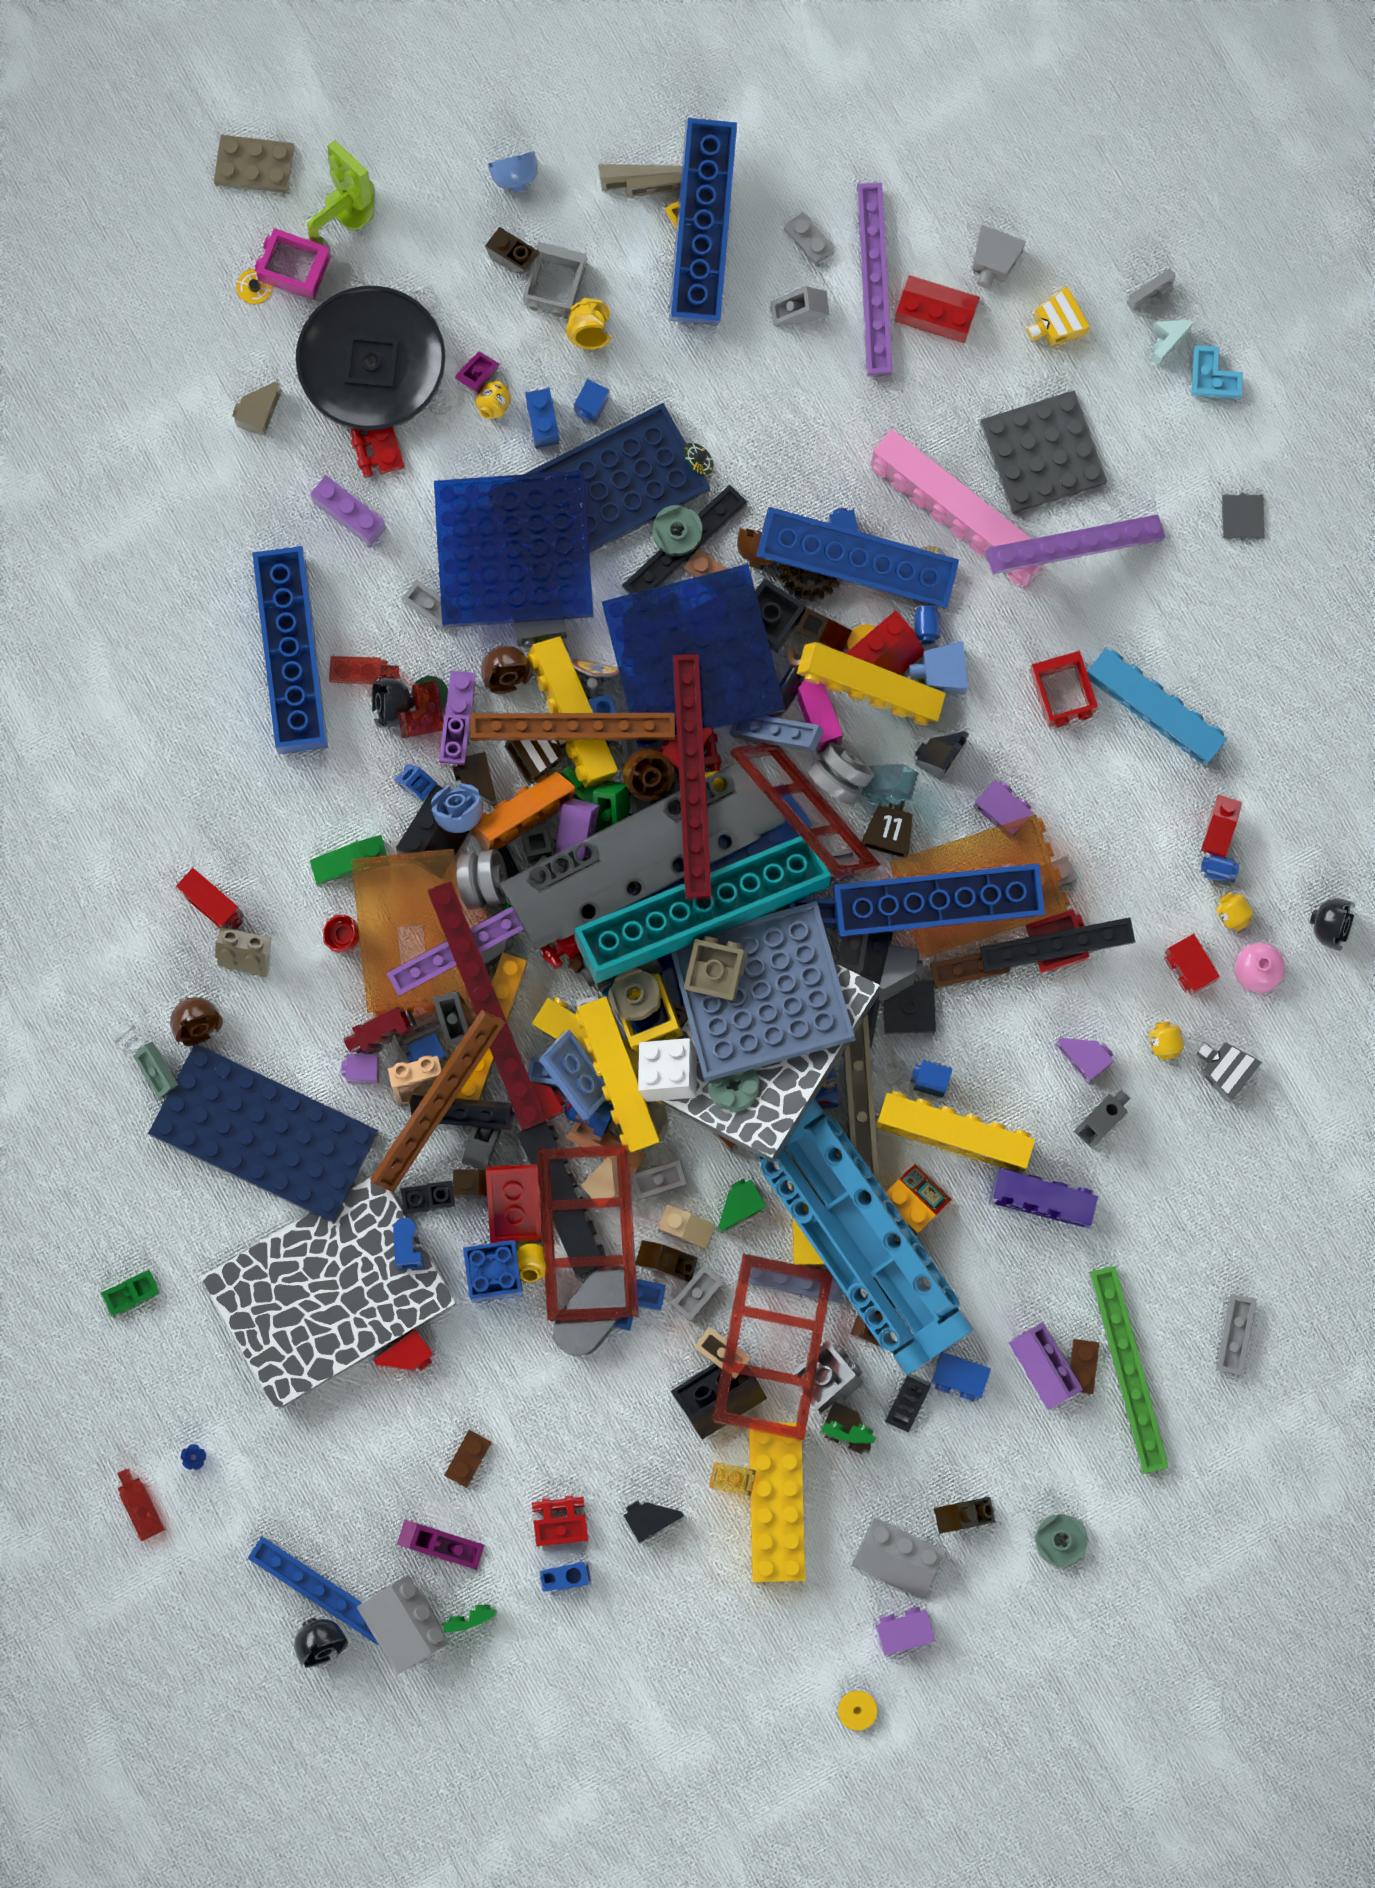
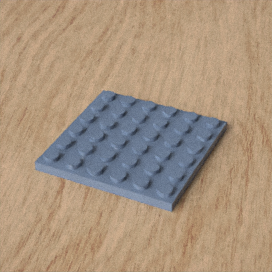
M817 901L754 918L710 936L719 939L718 944L727 946L728 941L743 944L742 950L749 951L744 974L740 976L735 1001L684 990L693 944L671 953L705 1082L855 1041Z

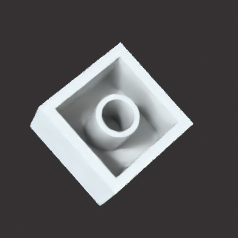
M690 1038L639 1042L638 1091L646 1102L696 1098L697 1051Z

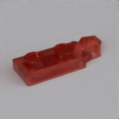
M331 656L329 682L378 684L375 680L377 677L400 679L399 666L387 665V660H381V658Z
M127 1468L118 1472L117 1474L123 1485L118 1488L119 1496L141 1542L165 1531L166 1529L145 1484L141 1482L140 1478L133 1480Z

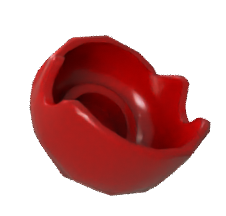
M344 914L332 917L326 922L323 929V943L331 951L337 953L351 951L357 946L361 938V930L358 923L352 917Z

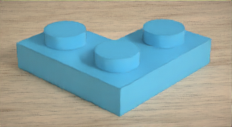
M1194 345L1191 396L1241 399L1243 372L1218 371L1219 347Z

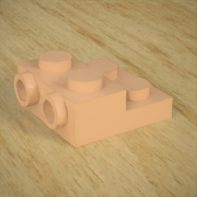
M424 1056L419 1058L418 1061L411 1063L400 1062L392 1068H388L391 1086L398 1106L410 1103L412 1095H426L442 1071L438 1056Z

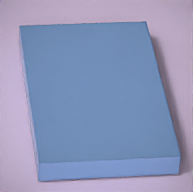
M571 1030L563 1032L539 1058V1061L584 1121L590 1118L606 1100L602 1090L605 1082L603 1076H597L593 1060Z

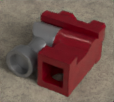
M395 1007L363 1025L358 1024L352 1027L354 1034L343 1040L349 1053L355 1051L357 1054L365 1051L376 1053L382 1050L380 1044H390L393 1035L397 1032L400 1035H406L414 1031L413 1029L417 1027V1023L409 1009L404 1010L403 1007Z

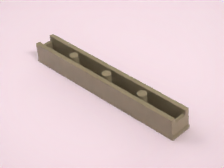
M866 1015L854 1034L855 1041L849 1042L843 1052L849 1140L879 1182L868 1015ZM865 1191L866 1199L871 1201L870 1193Z

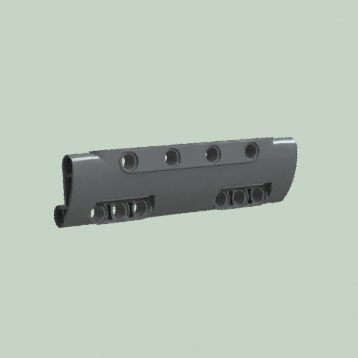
M748 758L705 777L706 804L734 791L730 795L707 806L710 864L761 838V835L785 823L784 817L770 790ZM716 778L722 779L724 787L720 792L715 791L713 788V781ZM680 791L498 884L505 900L512 906L535 951L558 939L562 940L575 934V928L621 910L684 878V867L680 872H676L672 867V863L676 858H680L683 861L681 820L675 822L681 818ZM673 800L679 805V811L675 815L670 814L668 811V804ZM723 834L729 840L728 846L725 849H721L717 843L718 838ZM583 846L589 850V857L585 861H581L577 855L579 848ZM559 858H563L567 864L566 869L561 873L555 869V862ZM599 860L598 862L592 864L591 866H589V867H587V868H585V869H583V870H581V871H579V872H577V873H575V874H573V875H571V876H569V877H567V878H565V879H563V880H561V881H559V882H557V883H555V884H553V885H551V886L547 887L546 889H544V890H542V891L539 892V890H541L542 888H544V887H546V886H548V885H550V884H552V883H554V882H556V881H558V880H560V879H562V878H564V877H566V876H568V875H570V874H572V873H574V872H576V871H578V870H580V869L586 867L587 865H589V864H591V863H593V862ZM538 869L544 874V879L540 884H536L532 880L533 872ZM631 881H635L639 887L635 895H630L627 891V885ZM586 904L591 905L593 908V915L588 919H585L581 913L583 906Z

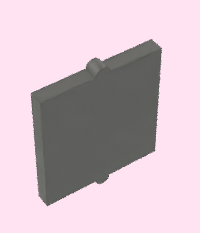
M1243 492L1240 495H1222L1223 538H1241L1242 541H1245L1246 538L1265 537L1263 495H1245Z

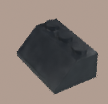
M436 785L396 846V850L399 855L441 879L471 829L463 833L447 832L437 824L432 813L431 801L443 787Z
M712 1364L671 1390L672 1395L701 1440L768 1399L747 1364L736 1379L717 1365Z

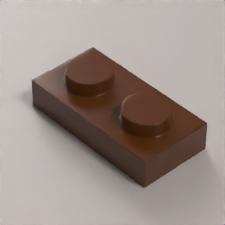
M1073 1339L1070 1368L1083 1389L1079 1393H1094L1100 1342Z
M468 1430L444 1476L468 1488L492 1442Z

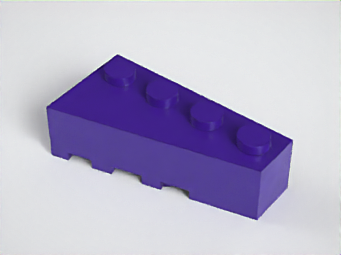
M1000 1168L995 1175L989 1204L1089 1229L1092 1225L1098 1196L1092 1195L1093 1191L1090 1189L1078 1187V1190L1068 1188V1184L1053 1181L1051 1183L1044 1181L1043 1178L1038 1176H1026L1011 1169Z

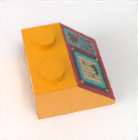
M916 1164L886 1192L915 1236L952 1200Z

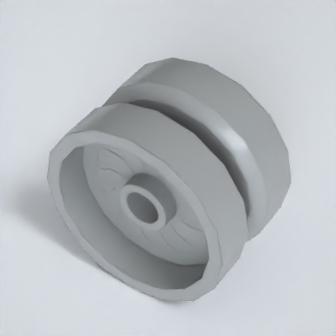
M831 742L822 752L824 760H817L809 769V775L828 794L843 803L852 805L861 795L859 787H866L874 778V773L857 755L847 748Z
M485 850L479 856L475 853H469L458 857L456 866L457 884L467 909H480L485 907L486 903L491 906H497L507 902L498 885L508 879L506 865L498 850Z

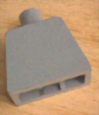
M982 225L972 267L973 271L980 273L977 284L982 288L990 289L994 279L1004 282L1023 253L1026 241Z

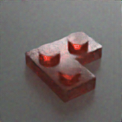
M437 680L413 684L412 689L416 710L398 713L401 737L408 738L443 731L444 721Z

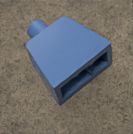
M963 641L926 650L922 656L923 664L909 665L911 680L924 679L926 686L944 693H967L968 680Z

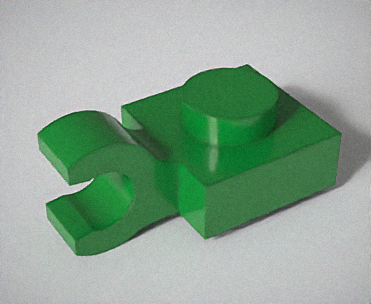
M567 766L561 774L575 787L573 798L593 803V791L600 785L585 788L583 782L578 780L576 772Z

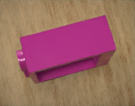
M274 228L271 236L267 235L265 239L263 257H258L254 271H256L258 281L314 300L331 259L330 247ZM278 242L316 255L305 283L268 270Z
M803 681L801 683L802 686L798 687L797 701L805 722L820 725L824 730L815 749L817 754H819L831 742L841 745L843 733L825 685Z

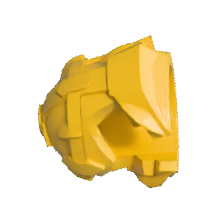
M584 298L571 307L566 333L572 345L586 350L598 349L606 346L613 339L608 333H603L606 322L609 321L611 314L608 305L602 302V300Z

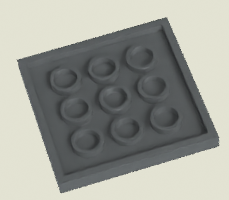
M1075 390L980 420L982 431L1012 514L1107 483Z

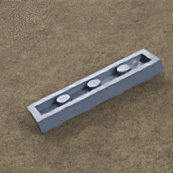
M739 711L729 733L738 739L814 752L824 730L820 725Z
M745 1255L740 1282L841 1303L843 1290L833 1275Z

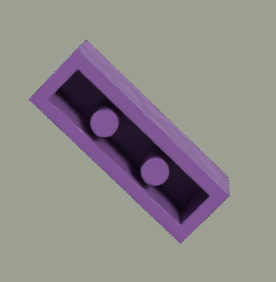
M327 475L310 493L314 504L369 547L375 543L386 529L385 522L381 517Z
M1044 1323L1035 1326L1008 1342L1048 1410L1083 1390Z

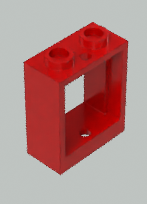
M1080 650L1031 665L1029 671L1047 727L1054 725L1055 728H1059L1069 724V720L1078 718L1079 721L1094 716L1093 713H1096L1098 705ZM1075 668L1087 706L1053 715L1041 677Z
M193 867L176 885L180 894L220 929L225 927L237 930L243 923L241 918L244 915L240 908Z

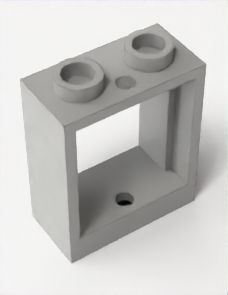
M538 242L536 250L539 251V255L532 263L523 295V303L528 309L540 312L545 310L551 312L556 317H569L571 307L576 303L587 264V254ZM543 261L577 270L567 304L533 296Z

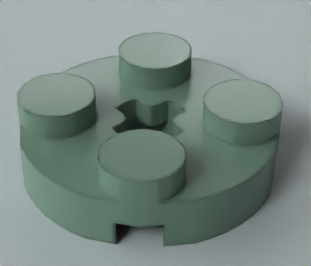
M680 505L664 508L658 513L653 523L652 535L654 542L661 551L671 557L691 553L701 542L702 523L699 516L693 510L681 507ZM672 526L683 527L682 535H672Z
M754 1069L711 1080L708 1084V1091L712 1102L718 1108L731 1110V1112H740L750 1107L755 1102L760 1089L759 1077ZM733 1081L741 1083L738 1085L739 1090L735 1092L733 1089H727Z
M1065 1514L1049 1516L1037 1528L1034 1537L1036 1550L1040 1557L1049 1564L1057 1567L1070 1566L1079 1561L1084 1555L1087 1545V1532L1082 1523L1075 1517ZM1057 1533L1061 1536L1067 1535L1066 1547L1055 1545L1054 1542L1057 1540L1055 1535Z

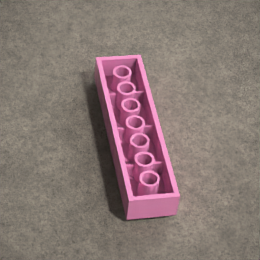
M891 429L873 450L870 464L872 471L881 478L886 477L890 480L892 487L899 493L905 492L909 495L915 506L920 509L924 507L931 513L932 519L937 523L947 525L950 528V532L956 538L966 540L970 544L969 547L978 555L983 554L987 557L985 551L989 547L1032 539L895 430ZM1045 564L1006 573L1009 574L1008 577L1014 584L1018 586L1023 585L1026 588Z

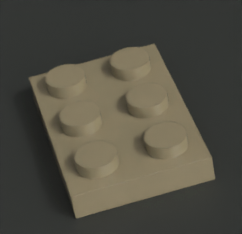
M220 135L214 184L288 193L295 148L294 143Z

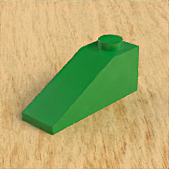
M382 835L351 843L310 860L317 885L390 865Z

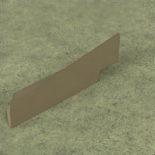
M598 165L602 191L626 188L627 197L680 191L682 166Z

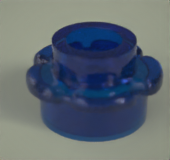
M196 1444L189 1445L187 1449H183L180 1456L183 1460V1466L188 1470L202 1468L204 1460H206L205 1450L200 1449V1446ZM192 1455L196 1456L195 1460L191 1459Z

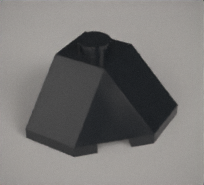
M964 731L930 738L927 744L922 742L914 754L918 757L915 765L941 781L966 743L969 733Z

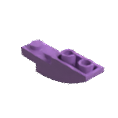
M451 671L439 763L465 765L471 728V713H473L476 673Z

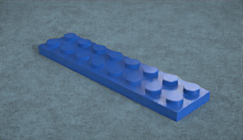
M768 507L756 557L944 609L948 608L959 564V559L773 507Z

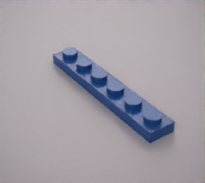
M261 1536L247 1559L379 1645L357 1609V1606L363 1602Z

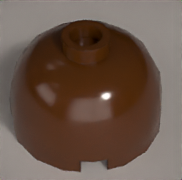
M740 528L737 548L741 557L749 561V567L763 570L764 565H774L777 563L756 557L762 531Z
M512 646L495 647L485 656L481 664V677L486 689L489 688L491 693L494 694L513 692L517 690L515 685L521 682L525 685L532 677L533 670L527 657L521 650Z
M650 748L641 749L631 754L623 767V780L627 789L636 798L644 801L660 798L659 795L664 791L668 792L675 779V769L670 760L660 751Z
M200 997L181 1000L170 1016L172 1034L178 1044L182 1042L184 1046H193L195 1043L200 1044L209 1040L211 1037L207 1034L211 1033L214 1029L218 1032L223 1024L222 1016L215 1005L209 1000Z

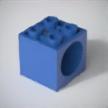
M515 1240L463 1247L469 1297L472 1303L523 1296Z

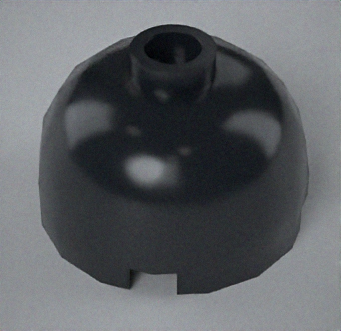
M390 677L375 678L378 684L372 685L371 704L372 712L376 709L379 718L374 719L376 725L380 728L400 725L409 716L410 709L414 708V695L409 693L407 686L399 679Z
M1339 898L1329 899L1321 904L1319 910H1313L1310 924L1314 925L1313 932L1316 939L1322 945L1338 951L1342 950L1343 947L1339 944L1341 941H1347L1354 920V914L1350 913V907L1355 908L1353 901Z
M316 1618L305 1621L302 1624L303 1628L299 1630L294 1640L296 1656L300 1665L304 1664L305 1668L326 1663L331 1660L330 1654L336 1651L339 1655L349 1643L338 1624L332 1620H317Z

